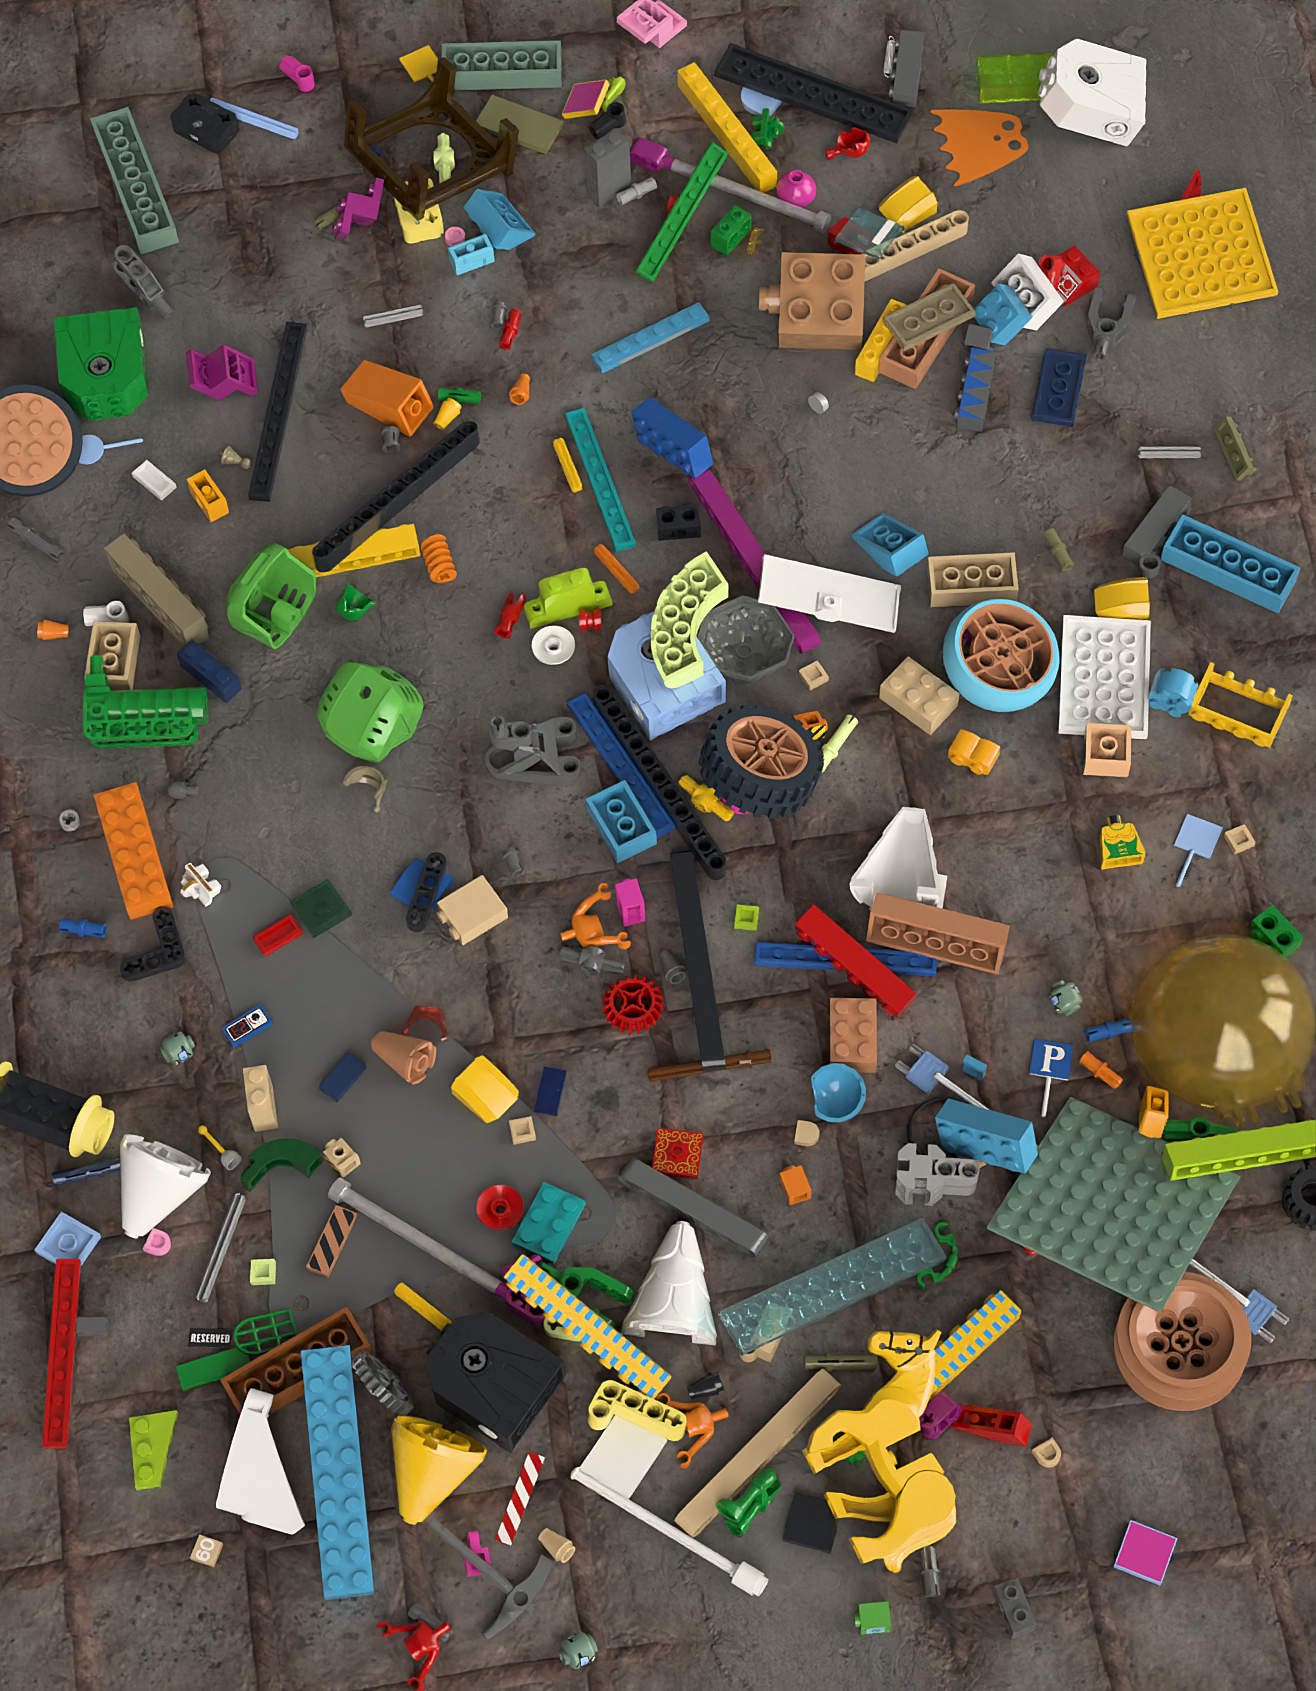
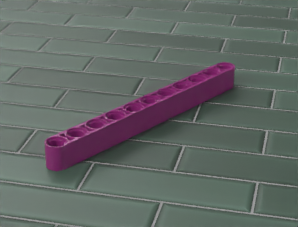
M708 468L696 479L689 476L688 481L692 490L759 591L762 557L765 552L711 470ZM775 606L795 635L793 644L800 654L821 645L817 631L804 612Z

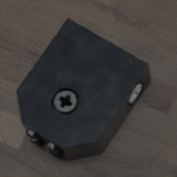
M490 1312L455 1318L451 1324L447 1323L441 1332L442 1337L437 1343L434 1342L427 1351V1362L436 1404L509 1453H512L532 1422L565 1378L564 1361Z

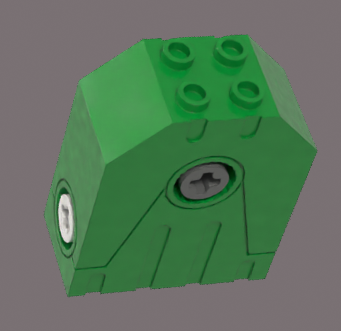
M137 307L83 315H70L67 317H54L58 381L64 400L74 412L88 421L129 416L149 396L144 331Z

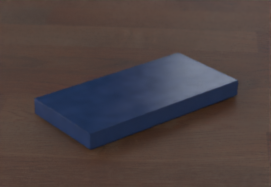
M1045 349L1032 415L1033 421L1069 427L1074 426L1087 358L1086 354Z

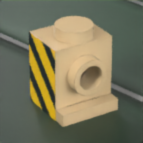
M342 1138L338 1141L333 1139L326 1144V1150L323 1152L324 1157L341 1178H344L361 1164L357 1153Z

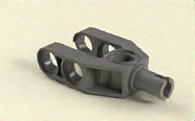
M118 246L114 253V274L131 294L148 309L155 307L165 320L174 314V310L163 299L164 290L153 273L129 246ZM126 251L130 257H118V253ZM119 265L124 272L119 271L116 266ZM136 266L140 267L143 270L142 274L136 268ZM131 279L137 287H133L130 284Z
M1095 286L1086 325L1092 344H1096L1093 353L1094 359L1098 360L1099 353H1101L1100 361L1105 360L1108 347L1113 348L1127 334L1136 294L1128 293L1125 296L1119 321H1113L1109 318L1102 319L1099 316L1105 290Z

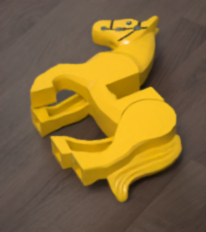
M938 1329L928 1337L914 1333L873 1332L867 1340L869 1352L882 1356L887 1360L896 1374L881 1389L874 1392L862 1411H834L811 1433L807 1448L802 1450L813 1474L863 1450L877 1479L888 1493L874 1498H861L843 1493L827 1492L824 1494V1497L835 1519L856 1518L872 1522H890L887 1530L877 1538L850 1537L849 1540L861 1564L883 1558L886 1567L894 1573L901 1570L903 1560L910 1553L945 1537L956 1523L954 1489L949 1480L943 1476L944 1471L934 1455L929 1453L896 1469L894 1466L897 1464L896 1458L891 1450L887 1451L886 1449L887 1446L920 1430L919 1417L927 1406L934 1385L936 1371L934 1348L941 1335V1331ZM840 1431L845 1433L833 1442V1436Z

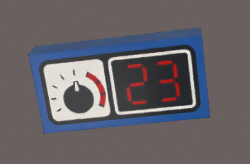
M260 1004L222 1027V1031L233 1048H236L272 1026L273 1022Z

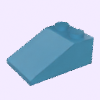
M882 513L851 534L852 538L882 569L896 577L929 555L924 535L921 532L885 513Z

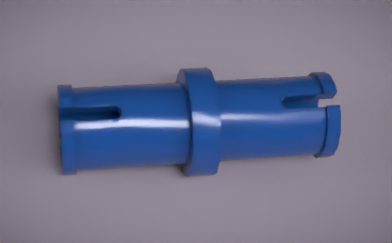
M62 918L59 923V931L61 933L78 934L79 937L88 935L104 938L107 933V925L104 923L88 922L87 919L77 921Z
M1128 1017L1114 1022L1105 1021L1102 1025L1090 1028L1087 1027L1084 1029L1085 1036H1089L1086 1037V1040L1091 1042L1106 1037L1107 1039H1112L1114 1035L1133 1032V1025H1129L1132 1021Z

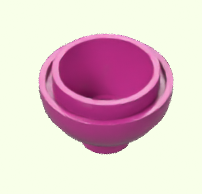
M793 170L779 179L776 186V195L780 200L804 207L814 200L816 184L807 173Z

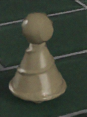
M227 446L223 452L220 451L219 455L222 456L221 465L241 464L244 469L251 467V460L249 458L242 459L231 446Z

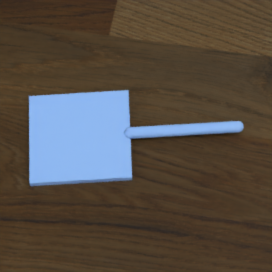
M1189 814L1186 815L1174 846L1189 851V854L1177 880L1176 887H1180L1193 854L1210 859L1223 827Z

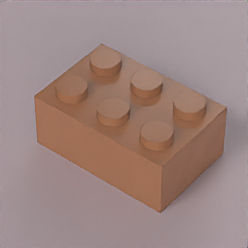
M830 998V1064H845L855 1069L858 1073H876V998Z

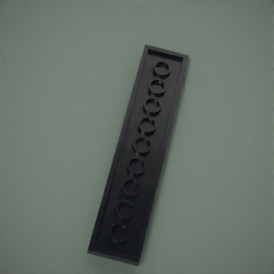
M732 43L729 44L714 71V76L850 127L865 130L869 134L894 143H898L913 115V109Z

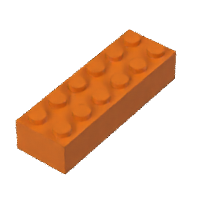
M137 782L94 794L130 920L153 914L159 907H174Z

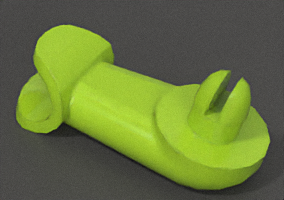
M611 77L608 80L611 86L601 104L603 111L606 112L607 106L625 89L626 82L624 78Z

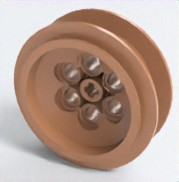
M1185 1272L1161 1313L1128 1297L1121 1309L1115 1328L1114 1355L1123 1378L1142 1398L1165 1409L1193 1411L1217 1403L1235 1387L1250 1355L1251 1329L1243 1307L1228 1289L1209 1277ZM1191 1320L1195 1326L1187 1327L1183 1321ZM1166 1322L1171 1326V1329L1165 1330L1159 1324ZM1205 1338L1211 1345L1203 1346L1199 1339ZM1177 1342H1181V1345L1185 1347L1181 1348L1180 1344H1177ZM1157 1343L1162 1346L1163 1350L1156 1351L1151 1347V1344ZM1199 1360L1202 1366L1194 1367L1190 1361ZM1174 1362L1178 1369L1171 1370L1167 1367L1166 1363Z

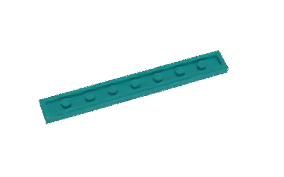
M585 407L565 413V419L615 552L636 547L634 536Z

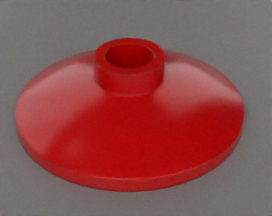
M506 1185L489 1187L480 1195L477 1201V1214L480 1221L488 1228L494 1230H505L513 1227L522 1217L524 1210L520 1194L512 1187ZM500 1207L505 1209L501 1214L496 1212Z

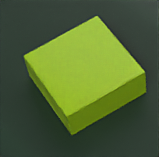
M737 904L734 929L757 931L759 907Z

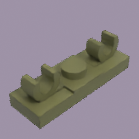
M1226 416L1214 428V432L1235 480L1241 481L1246 475H1252L1257 468L1253 467L1251 463L1253 459L1247 454L1246 447L1241 438L1242 434L1237 431L1238 425L1233 422L1232 417Z

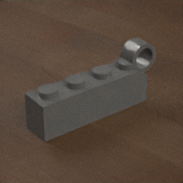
M1172 486L1166 489L1124 545L1122 557L1138 565L1140 575L1148 579L1156 577L1160 572L1161 560L1157 556V551L1160 547L1164 548L1169 538L1168 536L1174 530L1182 514L1188 516L1192 509L1190 507L1192 497ZM1152 563L1156 568L1147 569L1144 564Z

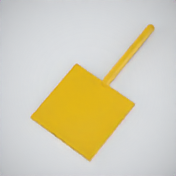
M429 45L399 58L414 83L426 77H429L432 82L434 81L432 74H435L437 71L438 58Z

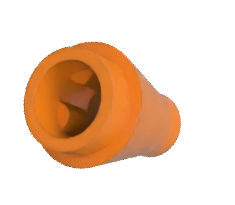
M520 374L509 391L510 400L517 405L525 404L529 400L530 377L527 374Z
M45 619L38 621L37 638H43L44 641L68 637L69 625Z

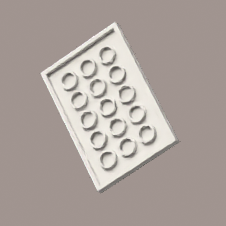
M1063 616L1059 734L1084 735L1087 723L1131 726V738L1147 739L1151 621Z

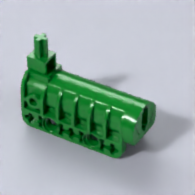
M90 656V674H85L83 694V731L97 749L192 745L198 739V725L209 724L208 696L205 687L112 691L108 686V677L103 673V656ZM191 733H194L193 736H190L189 740H186L185 737H188Z

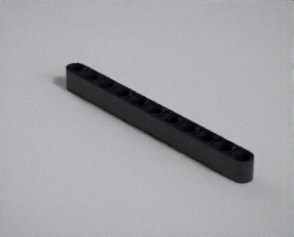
M473 421L461 423L312 549L316 570L319 572H329L473 451L480 443L477 424Z
M607 685L597 686L593 691L594 706L674 822L676 830L689 849L692 850L693 855L707 876L713 880L722 879L726 874L725 856L613 690ZM606 697L607 699L600 700L599 698ZM613 713L619 714L617 716H610ZM622 730H629V732H627V733H623V732H621V731H622ZM635 746L641 747L640 749H637V750H636V749H632V748L635 747ZM645 763L652 764L651 766H644ZM656 780H663V782H661V783H656V782H654V781H656ZM669 796L675 797L672 800L666 799ZM680 813L686 814V816L679 817L677 815ZM695 830L697 833L690 834L689 831ZM703 847L709 848V850L702 851L700 849ZM715 864H718V865H720L721 867H720V868H713V867H711V866H712V865H715Z
M692 850L670 853L702 1070L707 1072L726 1069Z

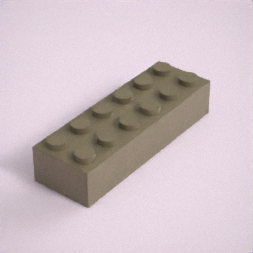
M123 534L104 548L111 571L183 647L191 640L200 645L210 638L207 630L209 626L204 619L206 615L202 609L193 606L191 598L186 593L182 594L179 591L176 582L173 579L169 580L164 570L159 565L156 567L152 563L153 560L147 552L143 553L133 538L129 539Z

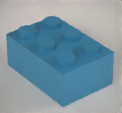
M625 780L586 798L587 813L617 864L657 845L656 831Z

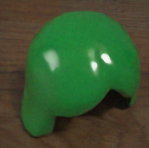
M347 583L337 601L336 611L343 619L349 622H356L376 603Z

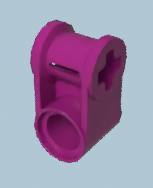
M944 1392L938 1393L919 1417L920 1432L923 1438L927 1440L938 1438L951 1423L958 1419L962 1412V1406Z

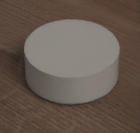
M819 392L813 393L808 398L810 407L818 414H822L829 407L827 399Z

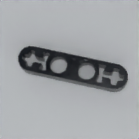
M439 852L431 853L426 858L406 916L407 927L413 932H420L427 926L446 871V858ZM440 861V864L436 867V873L433 872V863ZM428 878H432L436 881V884L428 887L423 882ZM425 897L430 902L425 906H421L417 903V900ZM418 911L420 912V921L414 924L413 920L416 919Z

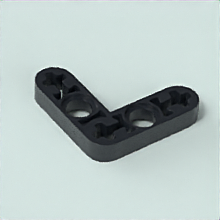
M159 907L153 912V921L161 949L124 960L121 963L120 971L125 980L130 982L179 968L185 963L186 957L171 909L168 907ZM165 914L168 924L165 927L161 920V915ZM171 932L175 934V938L172 941L166 942L163 940L166 933ZM170 948H175L178 955L177 960H173ZM150 959L159 960V964L155 968L147 966V962ZM139 963H142L144 967L143 971L141 970ZM130 966L134 968V973L132 974L129 973L128 967Z

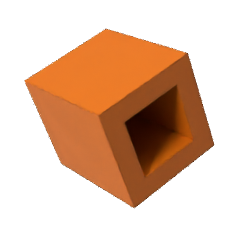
M802 1165L786 1167L779 1173V1182L789 1206L811 1198L812 1190Z

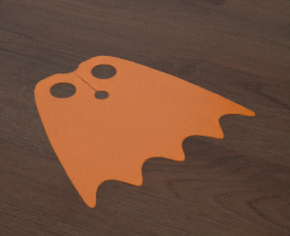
M950 109L930 111L942 119V123L935 127L934 131L942 133L947 137L946 143L940 147V150L953 155L952 161L945 168L957 171L960 174L959 179L954 183V187L980 178L1022 156L1029 148L1027 139L1020 132L1022 129L1021 121L1014 115L981 110ZM1004 121H1012L1015 127L1007 131L1002 128V123ZM998 135L1001 137V139L999 141L994 140V136ZM1017 140L1021 143V147L1018 150H1012L1008 146L1009 142Z

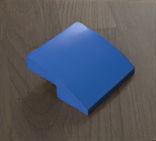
M418 858L414 859L394 886L391 896L408 905L411 904L425 864L424 861ZM446 873L444 874L432 911L437 907V902L441 900V896L453 884L454 877ZM428 878L423 883L425 886L431 887L436 884V881ZM425 897L417 900V903L421 906H425L430 902Z

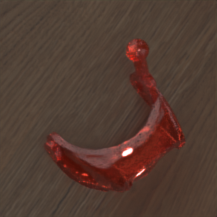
M415 1006L409 1017L407 1027L401 1029V1034L408 1036L409 1029L414 1022L419 1019L428 1018L436 1021L441 1026V1043L446 1042L447 1028L443 1010L440 1008Z

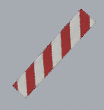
M531 1452L528 1453L495 1540L508 1545L512 1544L545 1457Z

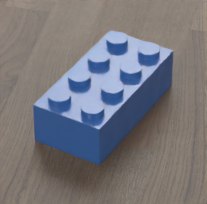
M647 398L631 411L633 425L637 432V440L643 446L646 445L651 448L656 455L664 457L669 464L676 465L685 475L689 474L696 479L713 465L707 436L652 398Z

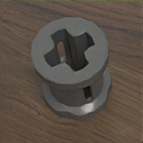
M395 426L382 428V451L388 454L397 453L400 450V444L398 443L400 431Z

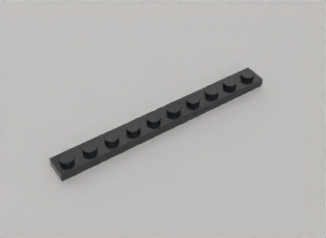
M286 322L250 484L249 500L270 502L307 332L306 323Z

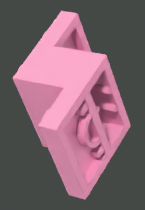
M637 0L617 17V23L644 44L651 41L658 48L662 47L687 26V20L660 0L656 2L652 0Z

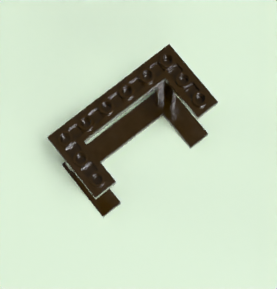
M445 57L438 59L436 77L427 91L417 101L365 127L366 110L355 99L347 103L344 147L375 178L384 180L383 186L417 221L424 218L425 210L500 173L508 177L513 174L519 134L518 128L507 118L501 120L497 141L486 129H483L476 122L475 118L471 117L453 99L456 68ZM442 113L448 119L440 120L438 115ZM431 124L446 127L462 136L470 147L472 158L464 171L427 189L429 174L417 162L410 164L407 185L370 146L410 127ZM484 154L488 159L479 158L477 155Z

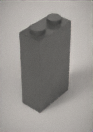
M616 128L584 149L587 195L599 207L616 197L617 193L631 187L629 140Z

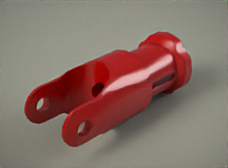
M512 593L508 594L499 615V623L493 630L497 636L503 639H510L512 636V628L518 622L526 602V595L524 593H521L518 601L514 604V595Z

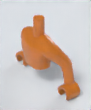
M601 883L598 886V891L584 899L571 917L572 929L560 933L562 941L576 937L583 948L605 944H618L621 949H628L630 947V941H621L627 939V933L621 932L618 936H604L597 914L585 915L589 907L596 901L610 899L611 892H602L608 889L606 883Z

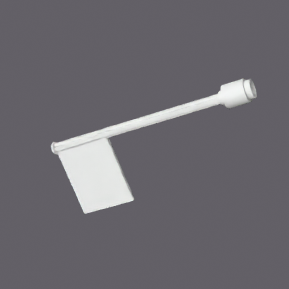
M615 1415L582 1465L572 1470L571 1479L579 1481L728 1572L730 1577L733 1578L731 1583L750 1595L760 1596L768 1583L764 1573L746 1562H742L741 1565L738 1563L734 1564L629 1500L667 1443V1439Z

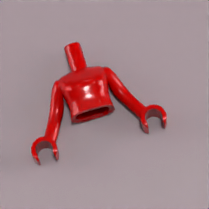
M386 1621L379 1622L377 1624L378 1629L386 1625L388 1627L387 1632L381 1635L382 1637H391L393 1633L413 1632L403 1640L416 1661L429 1654L417 1677H412L407 1682L411 1685L418 1681V1688L413 1691H423L425 1688L424 1679L440 1651L438 1638L451 1630L449 1623L445 1621L432 1629L423 1621L395 1626Z

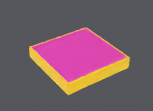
M605 79L574 84L562 112L563 117L568 119L597 115L610 85L609 82Z

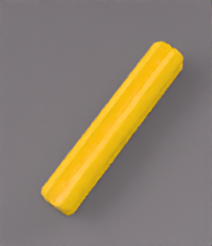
M563 438L555 439L553 446L571 491L574 493L581 491L582 483Z
M399 1283L394 1289V1293L441 1331L447 1323H452L451 1320L404 1283Z

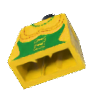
M1119 815L1109 816L1107 818L1108 826L1102 827L1100 833L1101 869L1143 864L1146 853L1132 823L1121 824Z

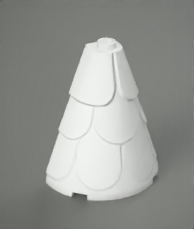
M902 807L882 832L883 836L871 849L868 857L851 878L850 890L860 904L864 902L870 906V911L877 892L935 907L939 902L941 886L936 869V858L932 847L933 839L925 809Z
M678 1221L670 1227L651 1261L652 1266L623 1321L621 1334L645 1337L646 1330L692 1335V1343L716 1346L717 1334L709 1304L710 1298L703 1275L704 1266L695 1231L688 1222Z

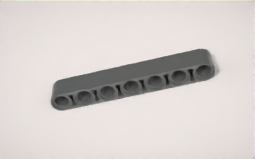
M635 1158L628 1160L617 1177L628 1188L752 1258L757 1257L768 1239L767 1234L759 1228Z

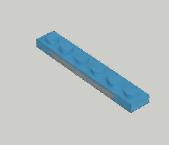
M698 302L591 354L592 360L603 374L709 322V315Z

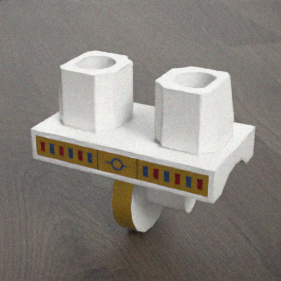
M191 863L185 865L186 872L181 881L183 885L181 894L184 897L192 896L194 899L198 897L205 907L210 905L212 898L220 893L221 885L215 879L209 882L205 880L208 878L209 872L203 864L196 867Z

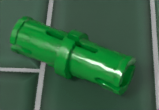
M440 387L438 400L446 401L447 398H451L459 404H462V402L480 404L482 393L481 391L463 390L462 387L457 389Z

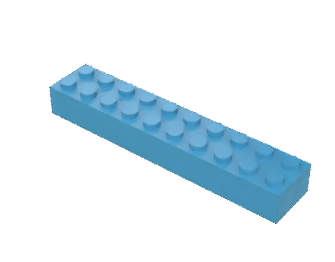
M350 1345L301 1351L324 1599L333 1600L373 1595L374 1585Z

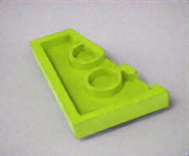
M177 1410L129 1418L136 1490L161 1487L168 1459V1450L173 1438V1429L178 1417Z

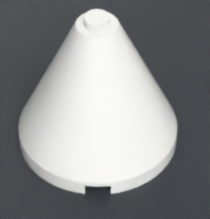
M125 1134L120 1143L122 1228L125 1229L126 1235L138 1238V1236L147 1234L207 1182L211 1171L206 1168L205 1172H202L200 1170L203 1165L201 1162L177 1149L154 1141V1143L145 1142L142 1136Z

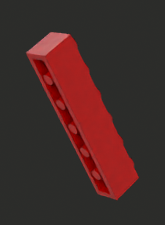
M814 904L795 924L796 935L804 942L808 940L814 945L813 949L821 957L825 955L830 959L832 967L839 972L841 970L848 975L847 979L854 986H861L868 998H876L882 1005L881 1009L887 1015H894L898 1018L916 999V992Z

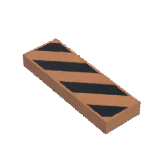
M338 1205L335 1206L306 1266L307 1270L329 1278L358 1217L356 1212Z

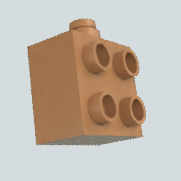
M782 252L781 284H770V288L760 287L759 310H769V314H779V348L862 350L865 255Z

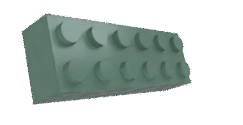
M561 41L442 44V57H445L456 68L454 90L562 87Z

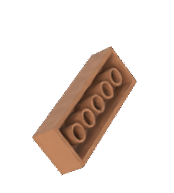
M938 269L919 299L955 283L969 304H971L974 300L975 284L942 269ZM956 326L906 351L901 348L893 337L880 357L879 373L916 389Z
M877 892L870 912L866 941L998 975L1005 953L1010 925Z

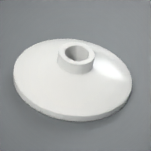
M560 626L545 627L539 630L532 640V651L535 657L549 665L561 664L567 661L575 650L573 635L567 629Z

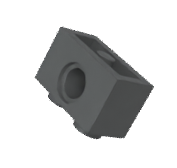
M1015 1578L995 1585L993 1595L1011 1640L1034 1632L1037 1624L1019 1579Z

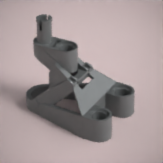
M496 715L491 718L489 739L493 746L485 754V765L487 771L493 777L554 786L574 785L581 780L580 760L574 756L558 757L557 748L571 746L577 740V728L573 719L569 717L552 718L537 725L528 724L525 721L505 723L504 718L498 715V720H496ZM565 730L570 731L569 733H562ZM541 737L544 740L545 752L540 751L539 738ZM505 750L513 751L514 762L499 770L490 764V760L495 754ZM542 760L555 772L524 770ZM574 769L573 772H567L566 770Z

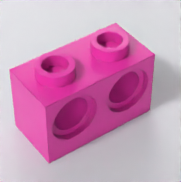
M637 878L632 880L624 879L615 884L616 905L623 926L626 927L644 922L645 905Z

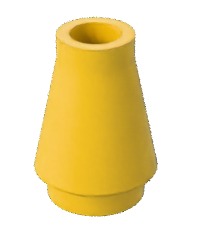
M447 398L446 401H443L433 424L437 428L444 430L460 414L461 405L455 400Z

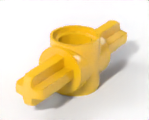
M688 775L681 777L678 782L679 786L692 795L691 801L702 813L713 812L725 822L733 817L734 812L720 801L721 798L718 799L714 795L715 790L713 787L708 788L705 784L699 785Z

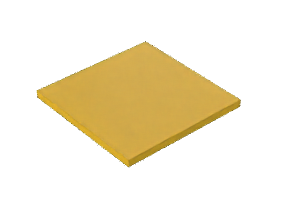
M1246 188L1127 211L1126 216L1157 319L1278 295L1276 282Z

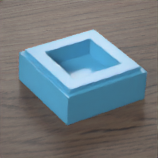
M966 1055L962 1063V1071L979 1080L984 1078L987 1065Z

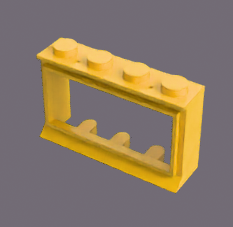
M1210 662L1195 694L1188 715L1197 721L1210 723L1219 730L1232 732L1236 737L1249 739L1258 746L1270 748L1290 706L1293 695L1288 694L1284 701L1274 697L1275 690L1271 687H1268L1264 693L1254 688L1255 682L1251 679H1247L1245 684L1233 680L1234 673L1231 671H1226L1224 676L1213 672L1214 663ZM1209 682L1280 710L1271 733L1268 734L1199 706Z

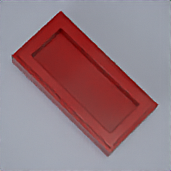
M289 914L254 935L252 939L264 957L302 935L303 931L292 915Z

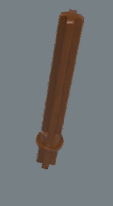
M770 1049L754 1052L746 1050L747 1053L724 1056L726 1069L721 1070L747 1066L752 1068V1065L772 1062ZM701 1060L649 1068L648 1077L653 1082L721 1070L703 1072Z

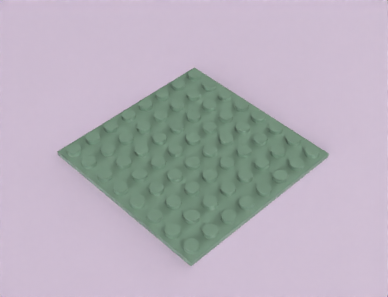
M1070 1096L1038 1146L1037 1157L1026 1174H1020L987 1225V1229L1161 1313L1239 1181L1240 1175L1228 1171L1171 1181L1162 1160L1165 1144H1169V1142L1161 1138L1146 1137L1138 1132L1139 1128Z

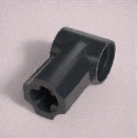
M620 102L610 103L607 106V111L588 125V130L596 140L602 138L614 128L618 129L625 125L626 117L623 104Z

